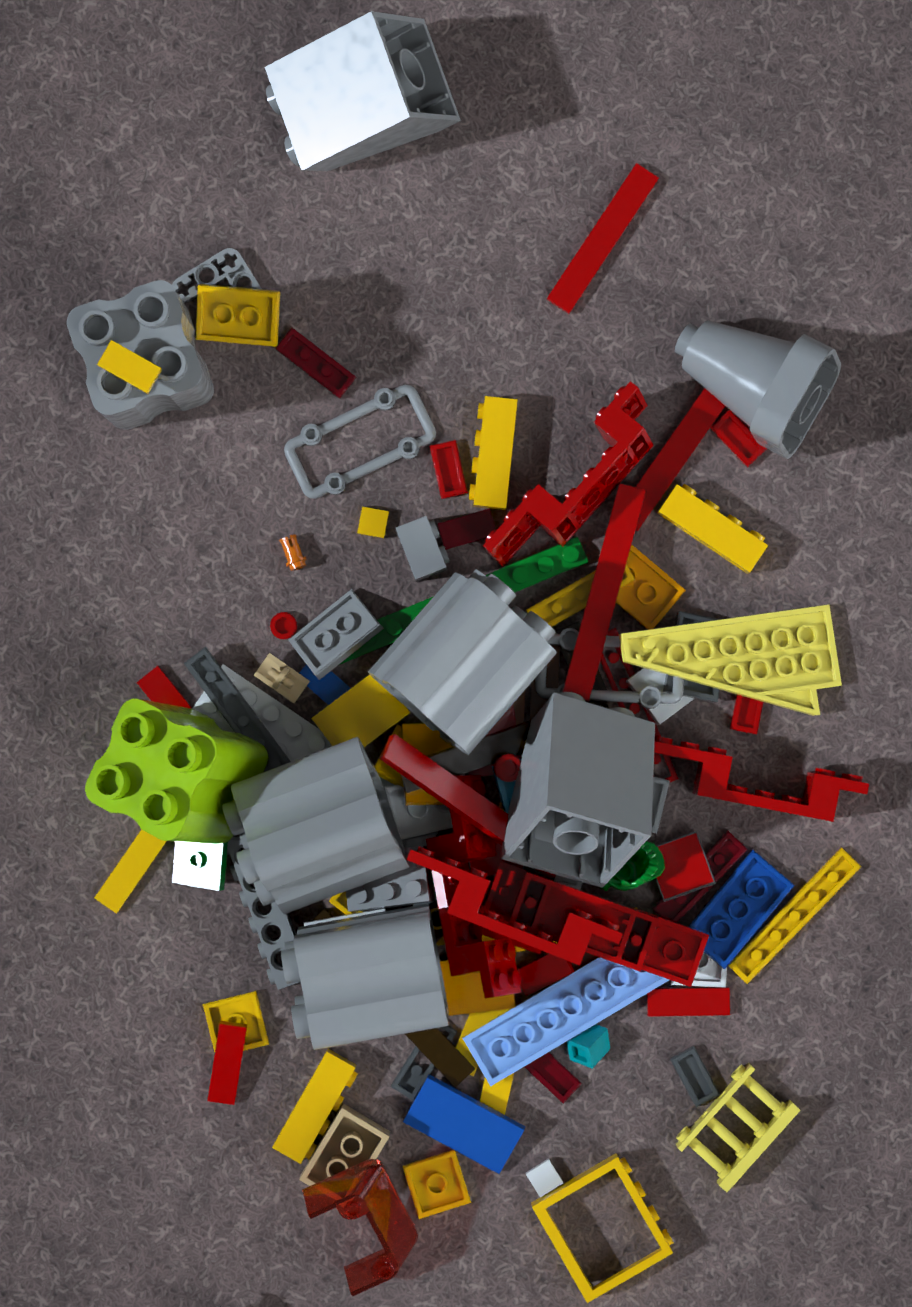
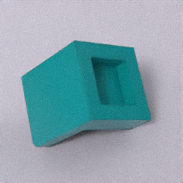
M595 1024L568 1040L567 1046L570 1060L593 1069L610 1050L608 1028Z

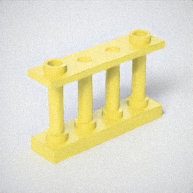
M750 1063L745 1067L742 1064L737 1067L731 1075L733 1081L691 1128L685 1126L676 1137L679 1140L676 1146L681 1152L689 1146L718 1172L717 1176L720 1178L717 1180V1183L726 1192L734 1186L800 1112V1109L790 1099L786 1104L783 1101L779 1102L750 1075L755 1071V1068ZM742 1084L773 1110L772 1114L774 1117L768 1124L765 1122L761 1123L732 1097ZM724 1104L755 1131L754 1135L756 1137L750 1144L747 1142L742 1143L714 1117ZM705 1125L736 1151L735 1155L737 1158L731 1165L722 1162L696 1138Z

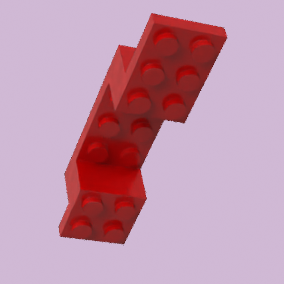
M630 381L626 386L619 388L614 395V400L597 413L594 424L603 439L612 447H609L603 453L602 460L595 468L592 467L585 473L580 485L577 488H572L566 494L563 504L538 484L534 489L532 488L525 493L522 503L516 509H512L507 513L504 523L487 536L483 547L502 567L508 563L539 527L563 547L654 446L645 428L635 421L648 405L640 389Z
M655 736L654 753L698 761L692 792L695 795L834 822L840 789L861 794L868 793L869 784L863 783V777L842 773V777L838 778L835 777L836 771L815 768L814 773L807 772L802 799L782 795L781 800L774 799L775 793L756 789L754 795L748 794V788L728 784L733 757L726 755L727 750L708 747L706 752L699 750V744L681 741V745L676 746L672 745L673 739Z
M481 775L455 776L485 797L486 789ZM451 809L450 814L454 833L426 839L428 850L435 852V859L443 862L445 857L460 862V869L470 872L468 862L496 856L495 840ZM432 870L451 977L480 972L485 999L521 993V977L517 971L515 961L516 950L511 938L482 941L483 930L481 926L448 914L447 911L459 881Z
M418 847L417 851L410 850L408 861L459 881L447 911L448 914L579 966L592 934L617 944L620 943L623 933L618 931L619 925L604 919L601 924L591 921L593 915L576 909L575 914L568 913L557 943L552 941L554 936L540 930L537 931L536 935L526 931L527 925L515 920H511L510 924L500 921L501 915L485 909L484 914H482L479 910L491 882L486 879L488 873L471 867L470 872L460 869V862L447 857L442 862L434 858L435 852L422 847Z
M500 861L482 912L484 914L485 909L500 914V920L506 921L508 924L511 923V920H515L527 925L526 931L537 934L538 930L554 936L552 941L558 942L568 913L575 914L576 909L593 915L591 921L601 924L604 919L619 925L618 931L623 933L619 944L592 934L585 951L586 953L640 972L644 970L689 987L692 986L709 937L707 933L633 907L629 908L503 861Z

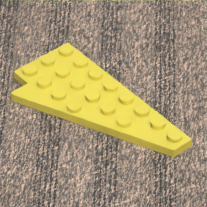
M830 605L619 634L622 660L625 663L812 716L820 715L816 689L842 686Z

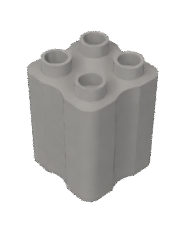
M156 280L133 288L131 292L122 298L110 301L98 299L77 306L69 313L67 328L74 348L85 361L87 368L86 385L93 406L117 428L123 430L132 429L150 423L157 415L171 410L186 411L204 405L212 398L214 386L208 367L195 348L196 331L189 310L170 283ZM111 340L162 368L149 394L97 365Z
M475 569L466 578L455 572L368 673L432 731L438 730L441 739L469 755L556 655V650L548 643L556 632L536 613L530 611L527 614L515 605L511 609L508 605L516 597V594L493 574L487 577Z
M359 737L231 785L234 800L222 805L232 834L240 836L244 850L237 852V859L248 884L254 883L257 895L263 906L276 902L283 914L410 867L382 781Z
M429 904L301 926L297 929L294 941L285 942V950H281L286 983L301 982L303 995L295 996V1005L291 1006L295 1035L297 1040L311 1037L314 1050L449 1026L448 1004Z

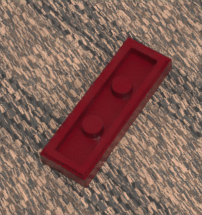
M294 328L288 331L275 348L339 399H341L357 378Z

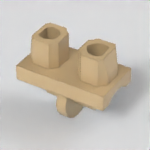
M271 653L267 655L254 674L255 677L294 704L310 682Z

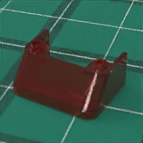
M377 1159L365 1160L302 1189L310 1219L334 1208H337L339 1214L348 1220L366 1215L383 1249L344 1266L352 1297L396 1276L418 1240V1233L381 1161Z

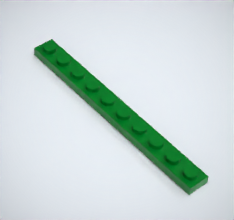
M576 537L569 540L563 547L559 544L491 572L486 576L488 577L490 574H493L515 593L586 564L588 560L579 538ZM433 597L378 619L377 621L384 629L339 665L394 643Z

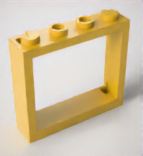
M617 1153L531 1202L535 1214L587 1303L673 1254L670 1247L674 1243L667 1229L660 1230L656 1221L660 1220L659 1215L653 1205L647 1207L642 1198L646 1196L644 1189L639 1181L633 1183L629 1176V1173L632 1172L629 1163L625 1157L619 1159ZM615 1169L660 1248L592 1287L547 1208Z

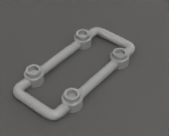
M405 384L393 390L388 388L379 389L375 393L374 399L319 426L315 424L305 425L300 435L287 441L284 446V453L305 496L316 499L328 493L332 495L341 494L345 490L346 484L402 457L404 459L415 458L421 448L434 441L436 430L417 390L413 386ZM405 395L408 396L425 431V435L416 439L405 437L400 440L398 448L342 475L331 473L325 478L323 484L315 488L312 487L295 452L296 448L304 444L315 446L320 443L323 435L377 409L390 410L395 405L397 399Z
M567 628L560 634H554L548 643L560 645L566 651H574L579 632L573 628ZM607 636L604 647H620L619 636ZM546 665L535 678V690L542 698L549 699L554 692L558 694L563 693L565 683L561 684L558 688H546ZM673 676L672 693H660L653 686L645 687L641 692L592 690L590 701L641 703L646 709H654L659 704H675L679 702L684 693V679Z

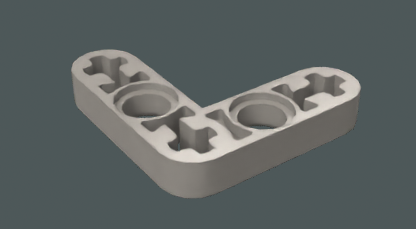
M233 248L220 251L178 277L172 283V286L178 292L180 290L179 284L183 283L187 286L192 283V280L189 278L194 275L198 284L217 285L227 279L231 287H237L238 280L242 277H247L252 281V289H262L240 253ZM229 254L230 257L236 256L237 259L234 261L236 266L231 268L229 265L221 268L224 274L220 276L218 269L212 263L217 261L220 266L225 263L226 255ZM206 268L213 270L215 273L214 279L209 283H204L199 278L200 272ZM194 285L188 289V296L185 297L183 294H179L184 303H187L197 297L198 290H196Z

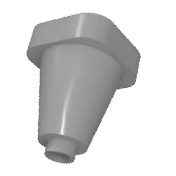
M707 320L700 327L691 323L688 324L680 334L675 346V353L683 357L682 369L750 427V432L759 445L786 459H789L799 448L832 391L841 370V362L836 350L806 334H803L796 342H791Z

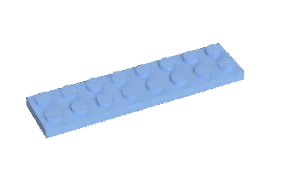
M598 957L574 973L557 981L463 1037V1040L489 1085L492 1086L669 981V979L644 970L640 972Z

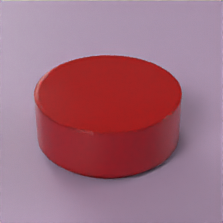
M280 612L271 619L270 630L279 639H289L297 631V621L290 613Z
M512 754L501 755L494 763V773L502 781H515L521 761Z

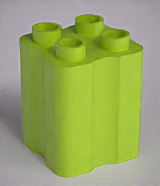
M142 699L126 701L122 705L111 728L112 736L109 747L104 755L95 762L85 785L87 798L93 804L110 813L128 815L138 823L143 831L160 840L211 844L228 842L233 837V834L226 821L222 805L234 800L231 790L232 784L263 773L268 762L266 748L243 734L222 730L215 723L214 719L195 709Z

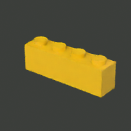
M485 396L484 403L479 402L477 419H482V429L476 430L474 446H480L479 457H473L471 472L477 473L476 484H470L469 500L474 501L473 507L506 510L518 399Z
M677 484L657 514L745 573H750L768 547L763 542L765 537L754 530H751L749 533L740 527L742 522L730 514L725 517L718 512L720 507L708 499L703 502L695 496L697 492L686 484H683L682 487Z
M327 1049L274 1142L273 1149L300 1164L304 1158L308 1160L311 1158L317 1147L313 1143L318 1134L323 1136L331 1122L327 1119L331 1110L337 1112L345 1098L340 1094L345 1086L349 1088L352 1086L358 1075L354 1071L356 1068L355 1063Z

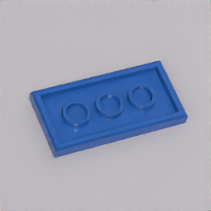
M752 850L688 927L709 934L704 953L723 969H726L795 885Z
M428 1074L403 1120V1123L498 1174L503 1169L526 1127Z

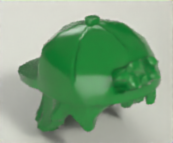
M646 841L603 888L600 887V889L607 891L609 887H613L620 891H627L659 877L665 869L661 851L655 844Z

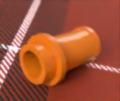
M296 534L290 535V538L284 537L279 541L282 544L288 561L286 566L290 567L291 571L305 567L307 558L302 555Z

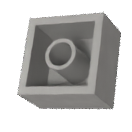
M427 516L396 527V532L416 582L447 570L446 564L450 563L445 547H438L436 538L440 536L434 520L428 521Z

